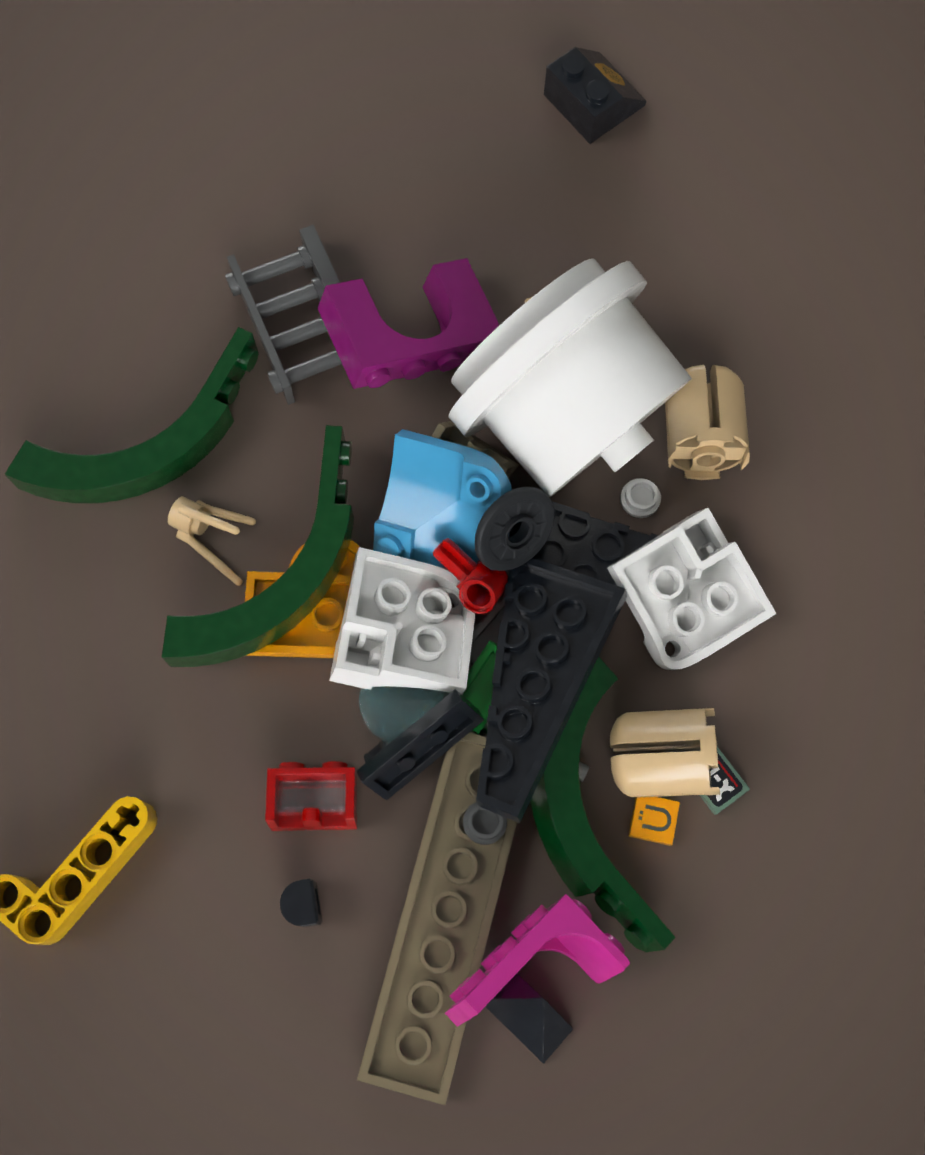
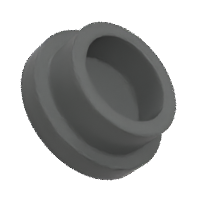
M475 802L468 807L464 814V831L473 842L480 845H490L497 842L504 835L507 827V818L479 807L478 803Z

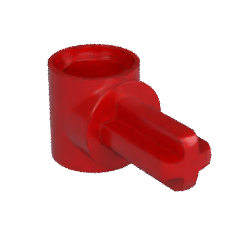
M450 538L444 539L434 549L433 556L459 580L456 587L460 590L459 598L461 603L473 613L484 614L491 611L504 592L505 584L508 583L506 571L490 569L482 564L480 560L476 563Z

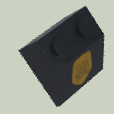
M575 47L546 68L544 96L589 144L646 105V100L600 52Z

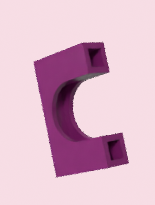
M467 258L434 264L422 288L437 317L441 333L426 339L410 338L390 328L379 315L363 278L325 286L317 309L353 389L365 386L378 388L391 380L400 378L412 380L420 377L425 372L438 369L442 372L450 371L462 364L499 326L498 320Z

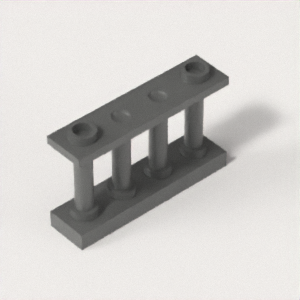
M314 224L299 230L302 245L297 247V252L241 272L234 254L227 257L231 272L225 274L230 290L233 296L241 295L273 369L267 372L275 394L283 392L288 405L295 403L290 384L342 364L337 351L333 350L290 368L283 369L276 351L328 331L320 317L269 337L262 320L315 298H318L320 301L326 285L340 283ZM302 266L305 269L312 268L315 278L311 279L312 283L255 304L248 288L249 286Z

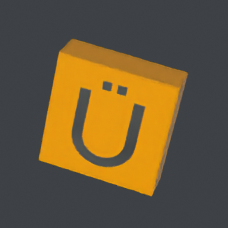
M635 797L628 836L668 846L673 845L680 802L660 797Z

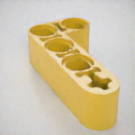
M126 796L117 800L41 888L25 877L1 874L0 921L28 944L51 945L60 941L153 833L157 825V815L154 808L136 797ZM131 810L137 812L136 816L140 820L137 826L130 825V820L126 817ZM113 829L120 831L119 835L126 837V840L123 841L121 838L112 835L111 831ZM108 841L112 847V855L105 864L99 865L95 859V851L100 844ZM77 876L81 881V892L74 900H69L65 893V887L71 878ZM14 884L18 890V897L12 906L7 907L3 901V894L9 885ZM42 912H46L50 917V928L46 934L39 936L35 930V921Z

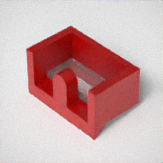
M329 761L322 763V768H305V764L300 762H283L279 764V768H267L265 821L271 831L357 830V774L355 767H348L347 763L341 761Z

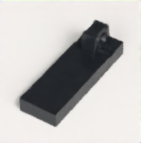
M455 689L391 743L387 744L381 740L378 745L364 754L365 764L357 770V774L364 785L387 801L481 724L484 718L478 708Z

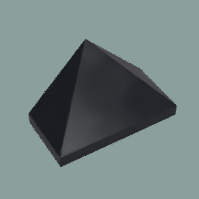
M518 974L485 1006L543 1064L573 1030L554 1008Z

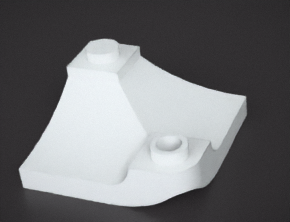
M709 508L691 514L607 568L616 585L626 589L627 598L625 601L643 631V643L652 659L659 667L666 670L683 669L701 661L776 614L735 541L728 543ZM668 642H671L675 648V652L671 657L665 651V646Z
M359 547L355 556L329 681L369 690L372 687L390 686L421 688L448 693L456 689L463 694L467 688L475 613L466 609L460 601V590L456 587L459 580L450 571L432 564Z

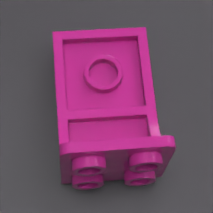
M565 894L547 909L541 904L532 914L526 916L511 932L516 940L510 936L482 961L481 965L486 971L483 973L479 968L450 994L449 997L455 1003L445 1014L457 1027L479 1014L536 952L554 951L566 955L575 961L598 984L623 972L630 962L624 955L625 950L622 944L614 936L603 933L592 921V915L587 907L580 901L571 899Z

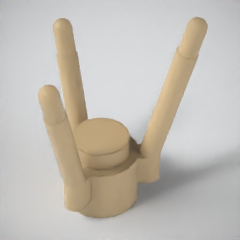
M184 496L179 497L172 505L168 514V524L178 529L176 538L188 543L223 575L240 586L243 580L198 541L194 534L202 535L209 525L234 535L240 533V529L237 526L216 517L251 526L256 524V520L236 512L210 506L200 500L194 502Z

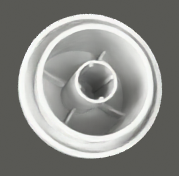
M591 258L574 266L544 287L499 325L466 358L451 379L452 384L462 396L455 403L448 417L465 437L474 435L488 426L533 480L550 497L600 456L616 472L653 442L654 439L640 423L692 378L632 304L647 284L645 278L630 261L620 263L605 272L598 262Z

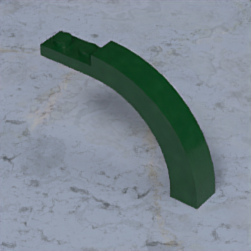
M240 327L237 328L193 403L181 417L156 436L124 450L97 455L61 453L25 440L5 472V476L20 490L42 498L68 503L120 501L153 491L179 478L204 459L222 440L233 424L234 419L227 404H232L236 399L240 389L239 382L246 371L250 372L254 368L259 355L253 333Z
M326 425L315 520L310 535L294 563L270 587L240 605L205 615H167L162 658L170 667L214 665L258 651L278 640L297 626L325 596L344 562L354 524L352 506L346 505L348 480L342 479L343 466H350L352 443L351 441H345L342 426Z
M598 657L531 799L533 816L549 859L573 895L580 897L594 893L596 895L594 899L599 908L618 920L625 929V937L637 949L644 952L665 950L676 937L605 855L589 825L582 802L579 782V758L583 735L594 708L606 691L618 680L617 676Z

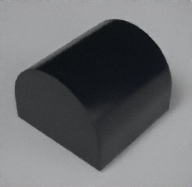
M309 878L295 881L283 891L280 898V910L283 917L289 923L300 927H312L321 925V922H323L317 882Z

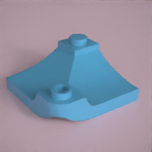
M402 429L395 434L388 487L379 519L374 523L373 550L446 568L433 556V551L444 539L450 538L477 563L479 558L475 551V534L478 524L491 504L500 496L512 490L507 475L492 457L481 451Z

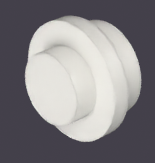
M637 478L629 481L623 487L620 502L623 509L629 515L636 518H646L657 511L661 502V494L653 482Z

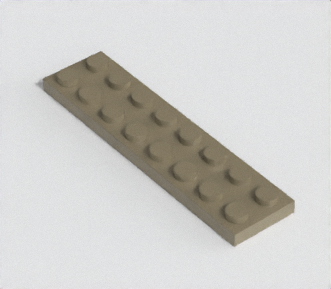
M468 733L445 753L357 1081L441 1105H446L466 1026L465 1022L457 1027L445 1014L455 1003L449 996L467 977H471L481 966L517 822L507 818V827L504 835L497 842L490 845H480L473 842L464 831V814L470 805L477 802L476 797L482 753L486 745V737L473 733Z

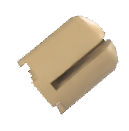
M705 365L691 366L685 369L692 379L665 402L669 468L673 465L684 470V478L695 480L720 479V471L733 468L740 464L741 470L744 469L749 463L750 452L743 382L736 373L724 366L712 365L710 370L711 382L708 384Z
M714 708L626 712L616 719L610 733V748H613L615 754H622L611 757L613 779L621 792L629 797L720 795L719 787H711L710 769L718 768L715 725H707L706 718L715 716Z

